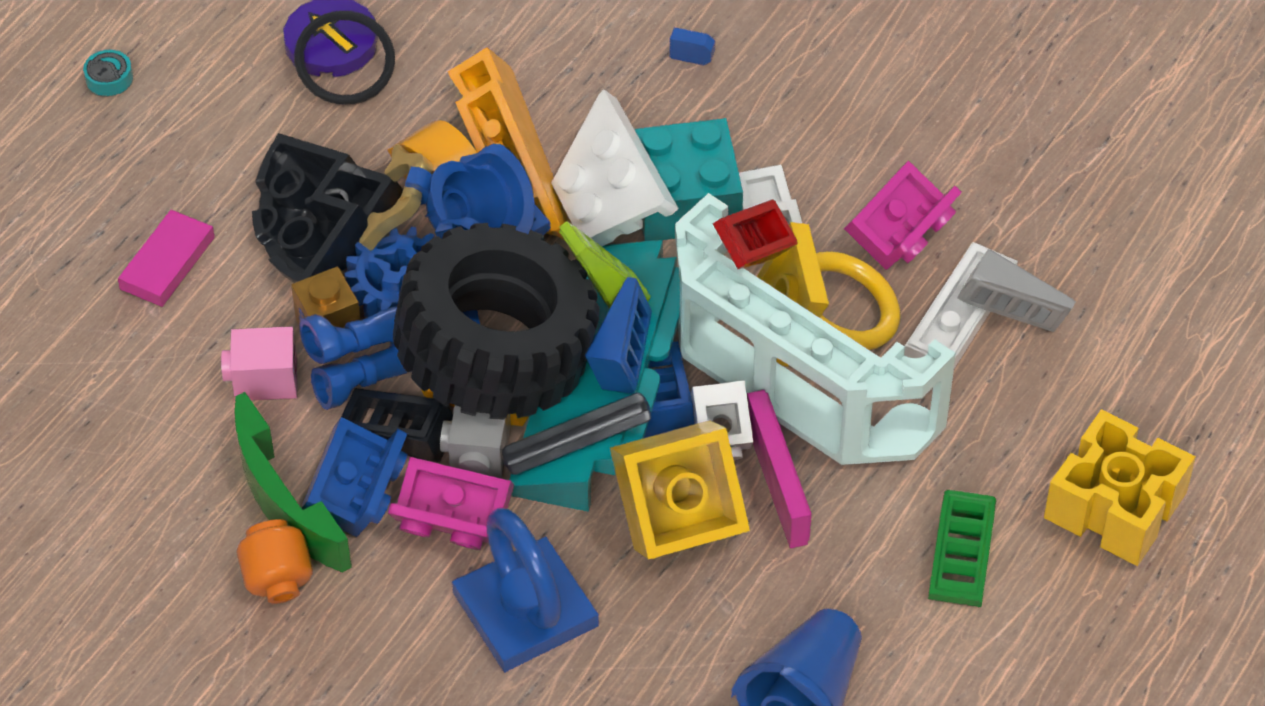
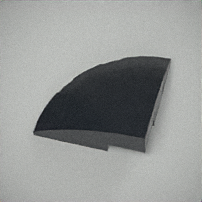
M278 133L262 161L256 178V185L261 191L258 210L252 211L255 235L261 245H264L271 264L293 283L337 266L340 271H343L347 268V256H356L355 244L359 242L368 227V216L373 212L383 213L391 209L401 197L403 189L397 181H393L386 174L357 166L349 154Z

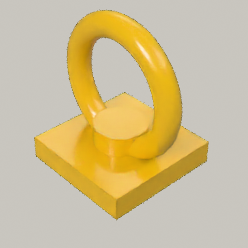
M790 222L789 226L798 244L775 259L765 262L757 277L866 349L873 350L885 345L895 335L901 317L898 299L887 280L872 266L851 255L832 251L816 253L809 224ZM821 272H838L857 280L865 286L879 305L880 320L878 324L869 330L855 331L843 328L824 317L822 314L829 305ZM777 358V363H779L782 366H789L788 364Z

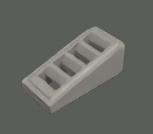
M990 249L986 251L957 297L959 300L972 306L1051 332H1055L1076 302L1074 299Z

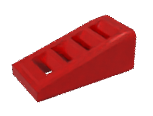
M774 199L723 217L712 223L737 269L775 259L798 244L794 233Z

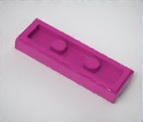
M765 390L747 393L753 446L789 548L808 545L812 514L770 397Z

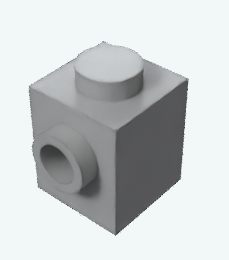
M455 405L452 421H443L440 438L441 452H449L450 466L502 478L505 464L502 449L508 445L511 430L510 414H507V418L504 420L489 419V414L476 412L474 417L461 413V407Z

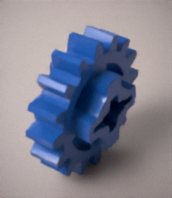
M411 226L406 235H399L398 229L395 227L389 232V236L382 238L371 251L360 242L355 244L356 256H347V272L344 274L345 280L358 300L359 306L363 305L364 317L368 318L382 310L398 305L403 276L406 274L408 263L414 254L421 251V247L435 237L434 234L429 233L421 239L417 237L416 227Z

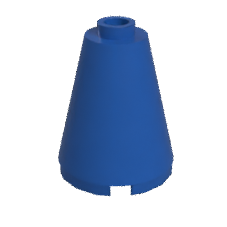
M835 609L817 611L740 673L731 689V698L736 695L739 706H843L862 640L858 625L844 612Z

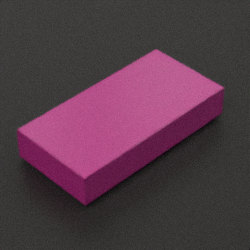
M171 209L117 278L120 290L163 307L215 238L213 226Z

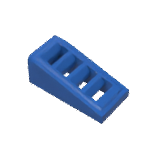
M627 277L585 354L603 390L633 394L638 385L652 310L637 278Z
M676 341L672 343L670 353L666 359L650 361L648 368L671 365L672 367L653 369L660 376V386L652 409V418L648 423L644 438L695 424L693 403L679 343Z

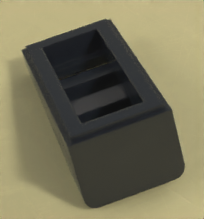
M354 388L341 417L387 440L397 429H400L407 433L401 449L402 452L406 453L407 456L417 459L440 462L444 455V452L440 450L442 424L444 420L452 421L453 414L449 406L446 407L434 398ZM369 408L375 409L369 423H363ZM392 414L388 426H385L388 415ZM412 420L410 428H405L408 421Z

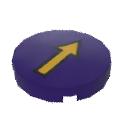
M312 0L297 8L287 19L283 29L286 55L294 64V50L297 39L311 21L323 14L333 11H354L374 20L375 18L365 6L354 0ZM338 20L325 24L311 35L306 44L304 63L308 74L320 76V72H332L333 77L345 76L361 69L373 58L377 49L378 36L368 27L354 21Z

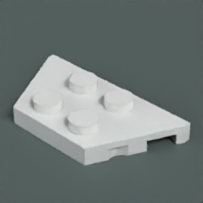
M603 90L595 100L551 182L573 226H576L600 246L613 242L619 235H628L643 228V220L641 219L659 212L667 217L679 209L617 98Z

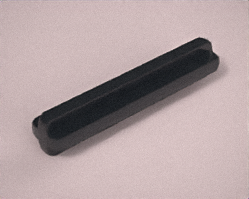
M636 392L508 444L502 449L505 466L512 475H518L647 423L652 418L649 404L642 393Z

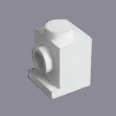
M745 380L692 387L690 395L693 403L694 423L713 421L716 418L728 420L731 430L727 434L734 461L742 459V449H750L753 444Z

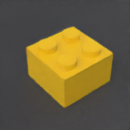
M709 420L610 448L634 550L648 560L750 531L725 427Z

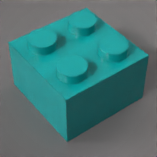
M726 118L634 129L679 208L674 214L667 217L656 212L641 219L643 220L642 232L644 241L675 239V224L708 193L728 205V216L743 210V189Z

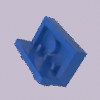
M341 417L334 425L301 509L304 510L322 501L339 527L355 537H358L370 522L378 524L391 501V496L385 493L389 480L394 482L397 479L407 459V454L401 451L407 433L397 429L387 440Z

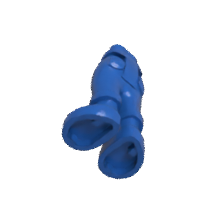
M397 306L382 310L361 321L348 322L345 324V328L335 327L326 318L316 314L301 319L300 335L303 346L308 355L319 364L335 361L351 352H360L369 349L371 346L390 342L388 348L370 355L354 358L352 362L343 364L329 363L312 369L311 383L313 391L324 409L340 407L347 400L351 391L358 385L366 387L376 384L377 381L410 373L406 372L397 357L398 350L393 343V328ZM477 310L462 312L468 318L480 324Z

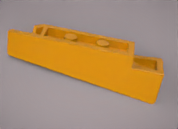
M486 47L448 71L450 78L463 96V98L455 102L477 153L485 146L502 144L516 156L530 180L535 205L550 221L551 228L547 231V234L558 236L564 240L559 233V226L566 221L569 223L571 221L551 184L554 176L514 72L505 61Z

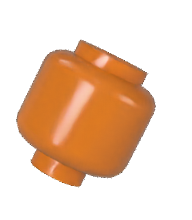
M269 520L251 526L246 530V537L240 541L237 547V557L246 589L252 595L267 597L269 603H283L295 599L300 595L299 588L309 582L313 574L305 536L300 529L288 526L285 520Z

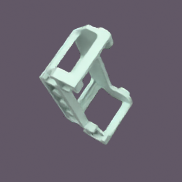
M708 193L675 224L680 275V319L677 327L682 358L719 383L745 380L746 394L765 390L770 397L776 417L781 425L841 465L915 460L946 428L956 353L934 339L928 345V354L921 358L905 356V346L899 342H896L880 358L746 269H737L735 263L724 256L727 249L712 224L728 216V205ZM722 320L751 340L754 347L717 322ZM777 358L835 395L842 405L777 363ZM933 388L930 410L914 403L900 404L892 408L875 426L871 425L873 402L922 399Z

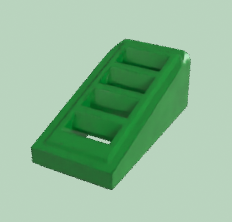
M956 490L944 491L928 599L982 607L997 501L995 497ZM952 533L978 537L980 541L949 537L948 535ZM945 555L976 558L977 562L946 558ZM943 573L975 577L974 583L943 579L942 575Z

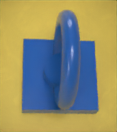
M506 508L493 510L487 518L486 531L494 561L452 581L454 596L505 673L598 627L599 614L547 537L536 541L525 523L514 512Z

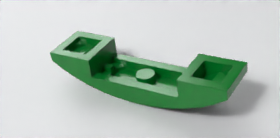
M246 392L237 395L234 409L235 426L243 470L251 492L261 510L269 520H285L288 526L300 529L305 536L309 555L312 559L342 573L352 568L348 538L322 501L304 510L301 509L269 463V460L275 458L269 425Z

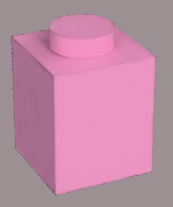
M293 327L231 329V350H222L221 368L223 381H232L235 398L243 392H246L250 400L297 398V352Z

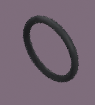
M333 11L319 16L303 29L297 39L294 50V64L299 78L315 96L330 103L352 105L367 101L376 96L387 85L395 66V50L391 38L385 29L374 19L354 11ZM338 20L354 21L368 27L378 36L385 51V65L379 79L370 88L352 95H339L321 88L312 80L304 63V51L311 35L325 24Z

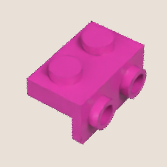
M908 160L844 229L885 270L890 268L900 258L908 264L928 244V241L923 237L924 233L929 228L936 233L957 212L950 205L962 191L954 185L943 195Z
M410 457L397 504L390 503L388 514L401 522L399 530L430 538L432 530L452 534L450 542L453 544L481 550L483 542L489 543L486 531L487 518L497 508L508 509L514 484L509 480Z

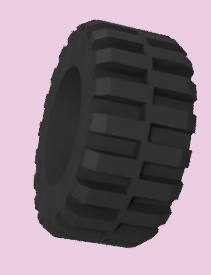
M475 223L470 226L469 230H463L461 226L450 229L443 233L442 239L436 236L421 247V251L414 254L407 265L406 274L403 276L393 328V343L398 350L397 357L406 372L412 371L411 379L423 391L430 389L434 392L433 398L446 407L450 403L461 407V413L475 417L476 412L489 414V419L504 420L507 418V414H516L517 418L536 414L537 407L545 411L560 403L562 397L570 395L578 386L579 379L584 374L587 364L585 354L594 339L599 321L600 308L596 303L598 295L594 284L590 279H586L588 274L578 260L571 261L568 258L569 253L565 248L556 242L553 245L545 242L544 235L532 230L527 234L516 231V226L502 224L500 228L489 227L488 223ZM471 310L500 312L519 320L529 329L522 331L491 329L474 322L462 312Z

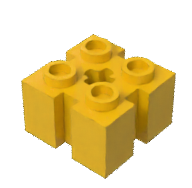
M1101 409L1081 437L1078 456L1070 453L1050 481L1044 519L1079 537H1082L1086 529L1102 535L1100 544L1102 549L1138 567L1158 537L1161 520L1163 519L1168 522L1187 494L1196 456L1160 438H1157L1154 444L1150 446L1137 439L1138 427Z

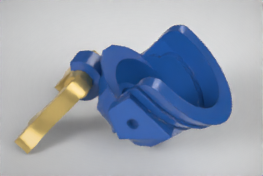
M397 144L392 149V161L384 173L395 182L408 174L403 192L391 209L383 213L373 212L368 216V227L359 242L368 250H373L388 232L413 216L419 206L426 204L427 213L425 217L429 219L432 227L436 230V236H439L441 239L443 233L450 229L461 226L463 230H469L470 226L475 223H488L489 227L500 228L502 224L516 226V231L529 234L535 214L534 194L530 180L520 161L502 144L485 146L479 153L461 157L459 162L448 161L437 167L433 174H431L433 165L420 153H409Z

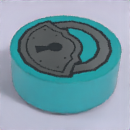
M112 49L101 50L92 54L84 63L83 72L86 85L90 91L97 95L113 96L120 94L133 81L130 59L121 51Z

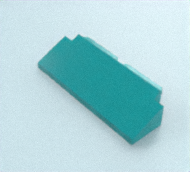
M663 239L604 245L602 247L633 270L651 296L648 304L652 314L638 385L634 393L643 394L652 413L660 386V376L655 370L648 368L650 361H662L668 357L680 319L679 267H677V257L663 258ZM598 292L596 303L600 310L594 338L609 311L608 306ZM587 361L584 374L580 377L578 386L570 395L562 397L561 402L545 411L537 407L536 414L531 415L523 438L631 394L601 389ZM649 422L521 474H511L509 481L514 484L511 496L589 512L593 471L616 475L610 448L644 439Z

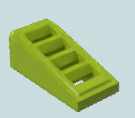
M568 221L559 226V233L575 258L587 272L588 278L592 281L598 294L609 309L627 277L637 278L647 302L650 300V294L633 270Z

